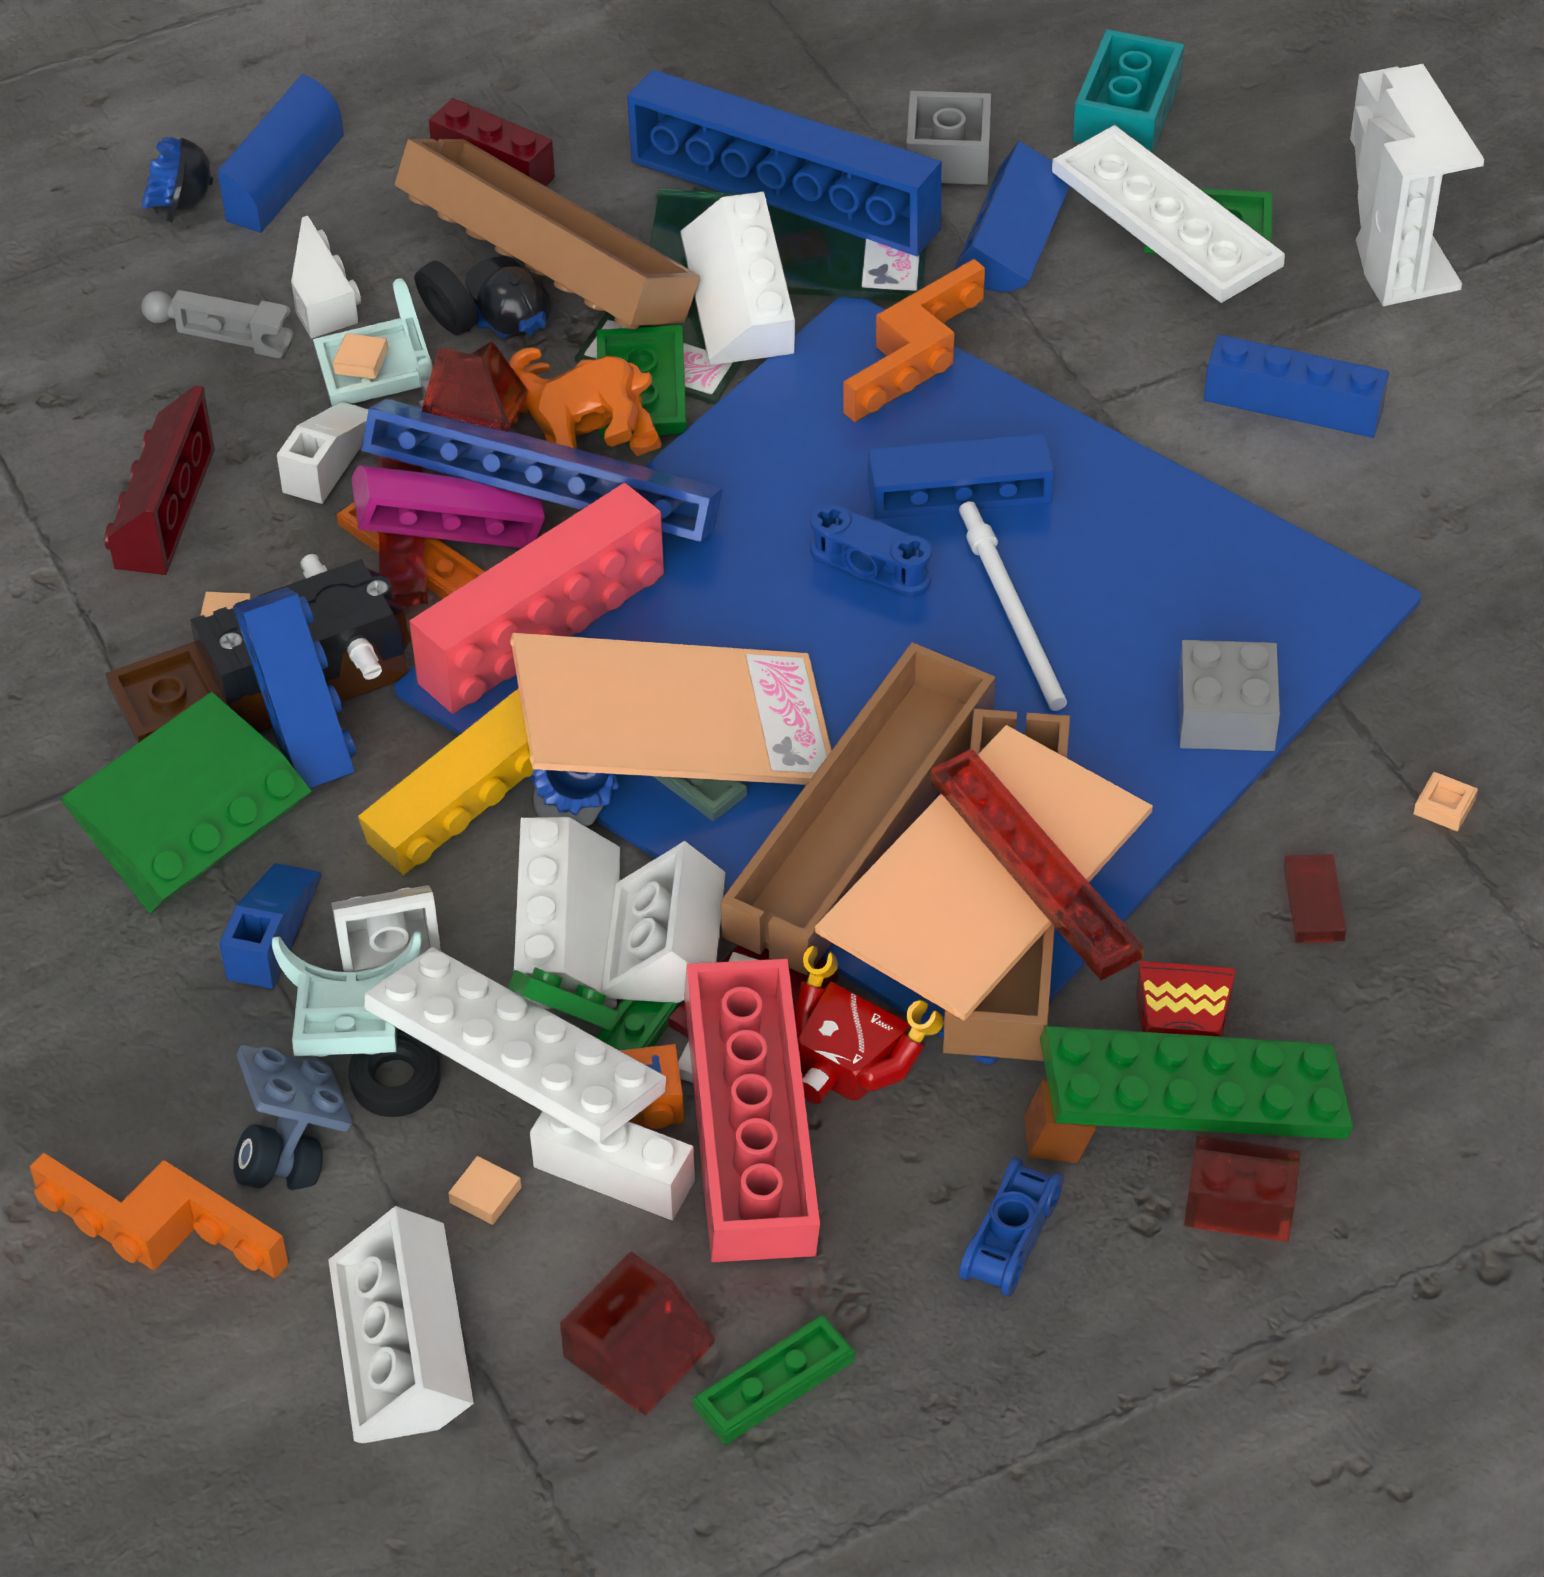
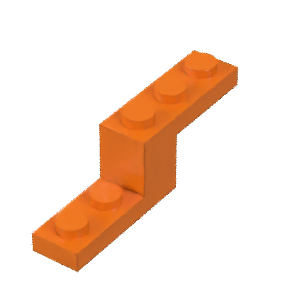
M972 259L876 315V348L883 352L886 357L844 381L843 413L856 422L868 414L878 411L883 405L904 393L912 391L917 385L936 374L944 372L949 366L953 365L955 332L944 323L984 300V266L975 259Z
M44 1152L29 1166L36 1187L34 1194L44 1207L52 1212L61 1210L73 1218L78 1228L86 1235L93 1238L99 1235L112 1244L115 1251L123 1259L130 1263L139 1261L152 1271H155L195 1229L198 1235L209 1244L217 1245L220 1243L231 1250L239 1262L250 1270L256 1271L259 1268L276 1279L289 1265L283 1235L165 1160L122 1202Z

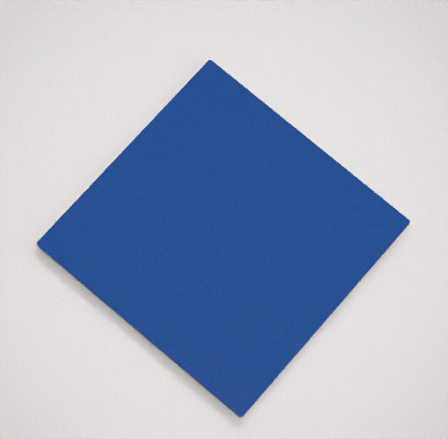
M845 292L795 335L794 354L769 357L644 466L722 487L723 491L715 529L701 542L662 532L664 575L653 585L643 588L625 600L621 606L608 611L590 623L585 630L575 633L571 637L808 653L831 750L912 642L996 676L994 710L1017 712L1016 730L1024 735L1027 713L1070 716L1067 759L1153 805V809L1145 821L1055 920L1050 1003L1419 606L1421 593L954 346L953 365L949 366L944 372L932 376L917 385L912 391L904 393L883 405L878 411L853 422L843 413L844 381L886 357L883 352L876 348V315L886 309L853 292ZM1045 433L1054 470L1052 503L978 509L984 523L991 526L997 538L998 544L996 549L1066 697L1067 704L1064 708L1057 711L1049 708L979 555H975L972 552L967 541L966 534L968 530L960 512L952 511L874 518L868 485V449ZM824 504L840 505L849 511L872 520L882 521L890 527L927 540L932 550L931 559L927 563V569L931 576L929 588L920 595L905 596L892 589L869 580L859 579L847 571L815 560L810 550V543L813 537H815V532L810 524L812 511ZM916 549V556L919 557V550ZM1182 640L1277 643L1280 717L1275 751L1189 749L1179 747L1178 671ZM415 667L394 685L397 698L458 736L519 688L516 674L514 677L502 681L484 693L476 702L468 704L452 714L417 684ZM970 748L933 801L969 765ZM618 774L619 787L616 790H612L611 803L603 806L595 822L655 859L683 841H686L726 872L724 897L806 785L740 781L747 786V796L713 822L653 776ZM532 775V776H530V777H525V778H527L528 780H530V781H532V782L534 783V781H535L534 775ZM831 943L821 959L827 962L828 955L832 952L837 958V968L840 975L906 1016L910 1005L915 1001L922 1000L926 1002L928 1008L921 1018V1024H925L934 1011L942 1015L944 1022L945 1009L834 943ZM943 1024L942 1029L936 1034V1035H938L939 1037H941V1038H943V1039H944V1024ZM970 1055L983 1064H993L999 1058Z

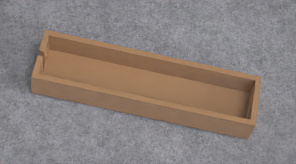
M434 139L407 140L394 185L408 193L410 201L432 207L437 210V216L442 220L458 223L466 228L465 232L469 236L479 240H487L494 244V250L499 254L517 258L525 263L524 267L531 269L535 274L548 276L554 280L556 288L580 295L585 298V305L595 310L610 313L615 316L614 321L620 326L638 329L639 325L666 326V324L685 323L700 275L464 139H439V141Z
M912 642L722 898V938L759 955L766 948L769 950L770 960L788 959L790 969L809 976L810 972L807 971L803 963V956L806 950L811 946L818 948L817 957L814 960L815 967L832 943L815 933V926L928 808L971 746L974 709L994 710L996 676Z
M974 709L969 764L1006 725L1016 730L1017 712ZM1027 713L1025 735L1067 758L1070 716ZM1055 921L965 1021L945 1010L943 1053L1044 1061L1040 1036L1048 1023Z

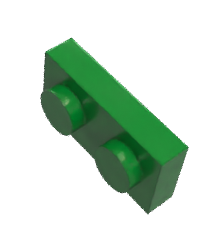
M534 967L531 976L514 970L507 987L508 989L526 998L610 1031L612 1030L619 1012L603 1005L606 995L579 984L575 993L559 987L563 978L537 967Z

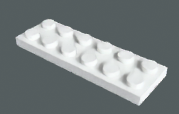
M1116 125L1053 159L1052 172L1220 303L1284 267L1285 253Z
M431 947L365 993V1010L599 1144L665 1093L666 1076L434 947Z

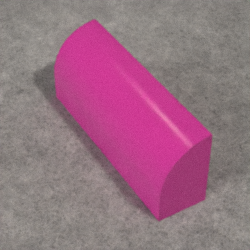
M359 465L351 478L359 530L523 548L537 539L545 519L541 499L461 477Z

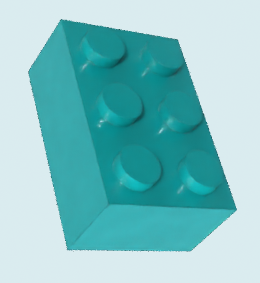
M1106 29L1075 102L1073 142L1083 143L1116 125L1153 153L1181 84L1185 44Z

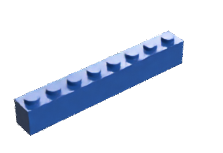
M385 399L369 407L361 449L364 452L580 510L625 482L661 511L662 532L700 542L715 529L723 491L722 487L390 399Z

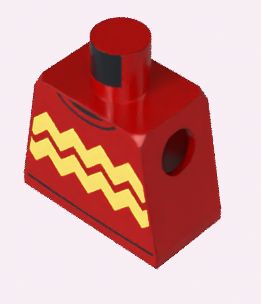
M1139 961L1136 999L1141 1031L1223 1037L1232 1001L1235 968Z

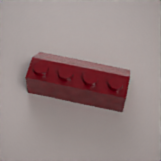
M203 386L192 387L158 412L152 429H147L144 434L143 451L140 459L134 460L131 466L129 486L127 491L120 493L117 516L114 523L107 525L105 531V548L111 551L114 569L167 575L215 451Z

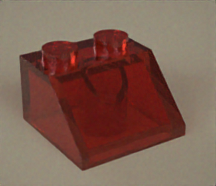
M1197 1135L1184 1226L1289 1242L1295 1208L1300 1151Z

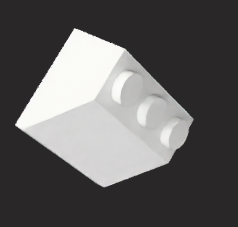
M683 841L615 883L601 993L606 995L607 998L679 1003L684 1000L686 964L716 962L718 940L720 937L721 900L723 898L726 872L686 841Z

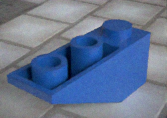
M274 863L240 900L219 943L227 980L274 989L282 969L272 949V938L281 937L287 948L291 950L322 877L320 871Z

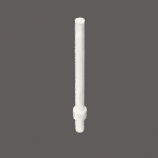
M966 502L960 506L959 512L968 530L966 538L972 552L975 555H979L1049 708L1053 711L1061 710L1067 704L1066 697L996 549L998 544L997 538L991 526L984 523L974 502Z

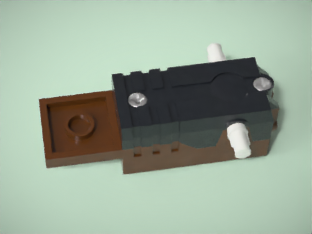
M309 554L300 562L301 568L305 571L303 574L306 579L257 596L259 597L287 587L297 593L299 597L304 596L306 598L314 623L308 625L313 642H320L328 662V668L322 669L327 686H334L340 702L396 683L407 674L404 650L411 642V637L407 629L405 611L401 605L395 602L391 582L384 575L366 568L362 559L327 570L325 565L321 564L317 555ZM248 599L235 603V605L248 601ZM227 607L213 611V615L209 617L201 615L191 619L194 642L106 673L108 686L137 743L210 692L219 697L258 733L272 728L233 608L227 609Z

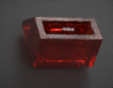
M632 1251L560 1322L563 1357L644 1416L715 1343L712 1333L672 1279Z

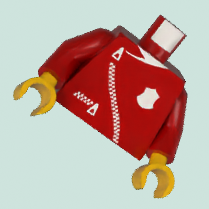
M815 946L808 948L804 953L803 963L810 974L807 981L801 982L794 1004L801 1072L804 1075L802 1080L805 1099L813 1104H819L832 1090L851 1101L860 1100L869 1091H877L903 1081L925 1046V1043L922 1041L924 1036L937 1034L942 1029L944 1024L942 1015L934 1011L930 1019L925 1024H921V1018L927 1011L928 1004L918 1000L910 1005L907 1011L908 1022L832 981L825 988L822 986L823 979L835 973L838 966L837 958L830 952L826 965L821 969H815L814 960L817 957L818 948Z

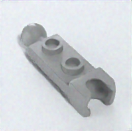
M161 290L151 291L142 299L141 311L145 318L154 324L165 323L172 318L175 319L176 329L179 333L253 347L255 354L281 358L288 351L294 338V332L291 329L282 327L284 319L291 312L290 308L286 305L261 301L259 306L183 290H177L173 299L168 293Z

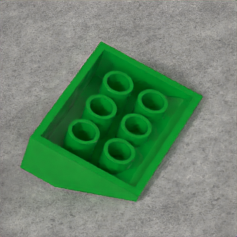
M210 692L62 796L60 800L144 908L151 914L298 807L310 794L311 790L276 747L219 697Z

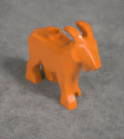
M533 347L522 349L512 356L504 373L496 383L493 397L489 403L498 421L509 418L516 424L519 413L526 414L530 412L533 420L545 434L546 441L577 449L576 435L592 432L608 424L609 426L604 434V440L608 446L613 447L630 441V449L636 456L661 448L662 445L650 414L642 408L643 400L641 393L652 383V376L649 372L641 373L636 365L628 363L619 357L605 356L596 360H583L575 368L553 379H543L537 375L551 369L550 364L544 362L529 364L531 361L541 357L540 349Z

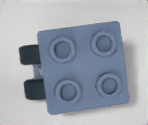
M241 1045L236 1056L255 1109L262 1113L278 1116L276 1130L258 1124L250 1125L244 1130L234 1154L233 1171L235 1179L239 1184L253 1188L265 1187L272 1180L273 1176L286 1177L287 1188L290 1190L314 1186L320 1176L323 1153L321 1144L316 1138L302 1135L307 1124L310 1123L348 1132L353 1123L332 1068L315 1058L299 1059L283 1055L270 1047L254 1048Z

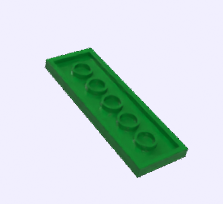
M1045 1026L1040 1036L1055 1123L1347 1139L1353 1129L1333 1044Z

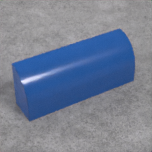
M301 74L219 168L218 176L226 222L262 233L344 136L341 112L337 102L330 92L313 78Z
M1017 142L996 173L954 270L975 259L985 267L984 289L997 292L1014 291L1025 286L1030 281L1070 185L1052 172L1053 161L1024 143Z

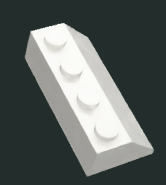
M764 192L722 197L681 230V240L687 267L689 270L700 275L694 298L709 365L794 354L795 318Z
M570 817L521 818L514 970L531 976L534 967H537L563 978L559 986L563 989L575 993L579 984L601 993L615 883L620 881V847ZM524 997L525 999L533 1002L534 1004L542 1007L543 1009H554L552 1007H549L547 1005ZM606 997L603 1005L609 1008H617V999Z
M395 1206L328 1260L353 1439L355 1442L362 1444L439 1430L474 1404L444 1223Z

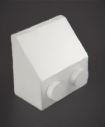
M429 885L402 888L393 892L353 897L348 900L331 903L343 972L370 970L394 960L407 948L414 931L421 932L419 955L431 947L441 951L434 896Z

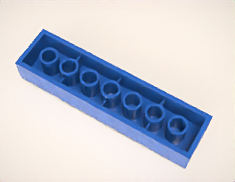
M652 70L627 95L632 163L732 196L764 192L767 207L865 240L869 239L917 257L941 230L942 161L656 70Z

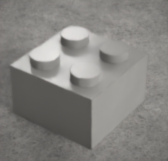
M910 91L906 150L942 161L941 183L988 185L991 93Z
M1182 640L1178 671L1180 748L1275 751L1280 717L1277 643Z

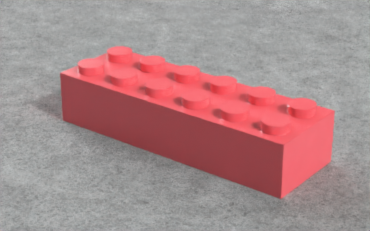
M624 482L409 620L417 684L449 712L454 714L466 705L479 700L484 693L502 681L516 675L513 651L510 644L512 633L571 637L575 633L585 630L590 623L608 611L621 606L625 600L643 588L653 585L664 575L661 511Z
M788 959L686 964L684 1000L711 1262L816 1256L820 1219Z

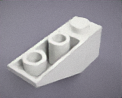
M309 216L302 217L291 284L296 314L312 339L357 324L356 305L361 304V296L355 281H348L346 279L345 269L339 255L332 256L325 232L322 229L317 231Z
M340 402L297 425L277 453L282 492L323 504L362 446L368 409Z

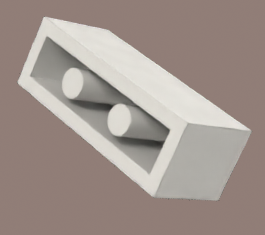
M543 1111L530 1131L534 1168L672 1221L695 1182L694 1149L692 1145L629 1121L600 1144Z

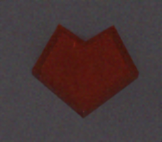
M493 341L472 354L439 347L423 401L422 412L508 432L527 400L528 389Z

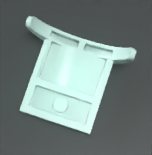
M399 278L393 282L399 319L313 339L332 406L340 402L355 404L420 388L423 381L435 378L433 364L422 335L408 286L403 279ZM346 333L387 338L389 350L376 379L335 374L333 361Z
M414 931L407 948L394 960L380 967L359 972H337L313 966L293 954L284 944L281 937H273L272 949L275 958L285 975L298 987L292 1037L294 1056L313 1055L323 1057L336 1054L364 1053L374 1055L396 1052L398 1028L364 1009L365 993L419 956L421 932Z

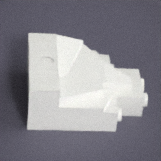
M1424 64L1403 68L1396 66L1359 74L1350 140L1355 147L1356 171L1359 185L1358 205L1361 229L1356 237V243L1364 275L1382 306L1461 290V280L1433 237L1442 176L1447 173L1481 167L1484 164V158Z

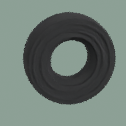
M435 260L429 262L415 273L414 280L418 293L429 312L441 326L453 335H460L475 325L478 320L475 305L464 285L446 265Z
M398 1030L396 1052L374 1055L364 1053L353 1054L349 1063L348 1076L352 1093L363 1108L380 1116L400 1117L422 1109L433 1099L439 1087L441 1072L438 1056L432 1047L406 1032ZM402 1060L413 1067L414 1074L412 1078L400 1086H385L375 1078L377 1069L383 1063Z

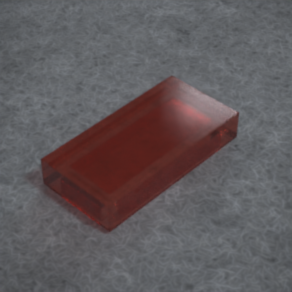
M1334 855L1285 856L1283 867L1295 943L1345 941L1346 926Z

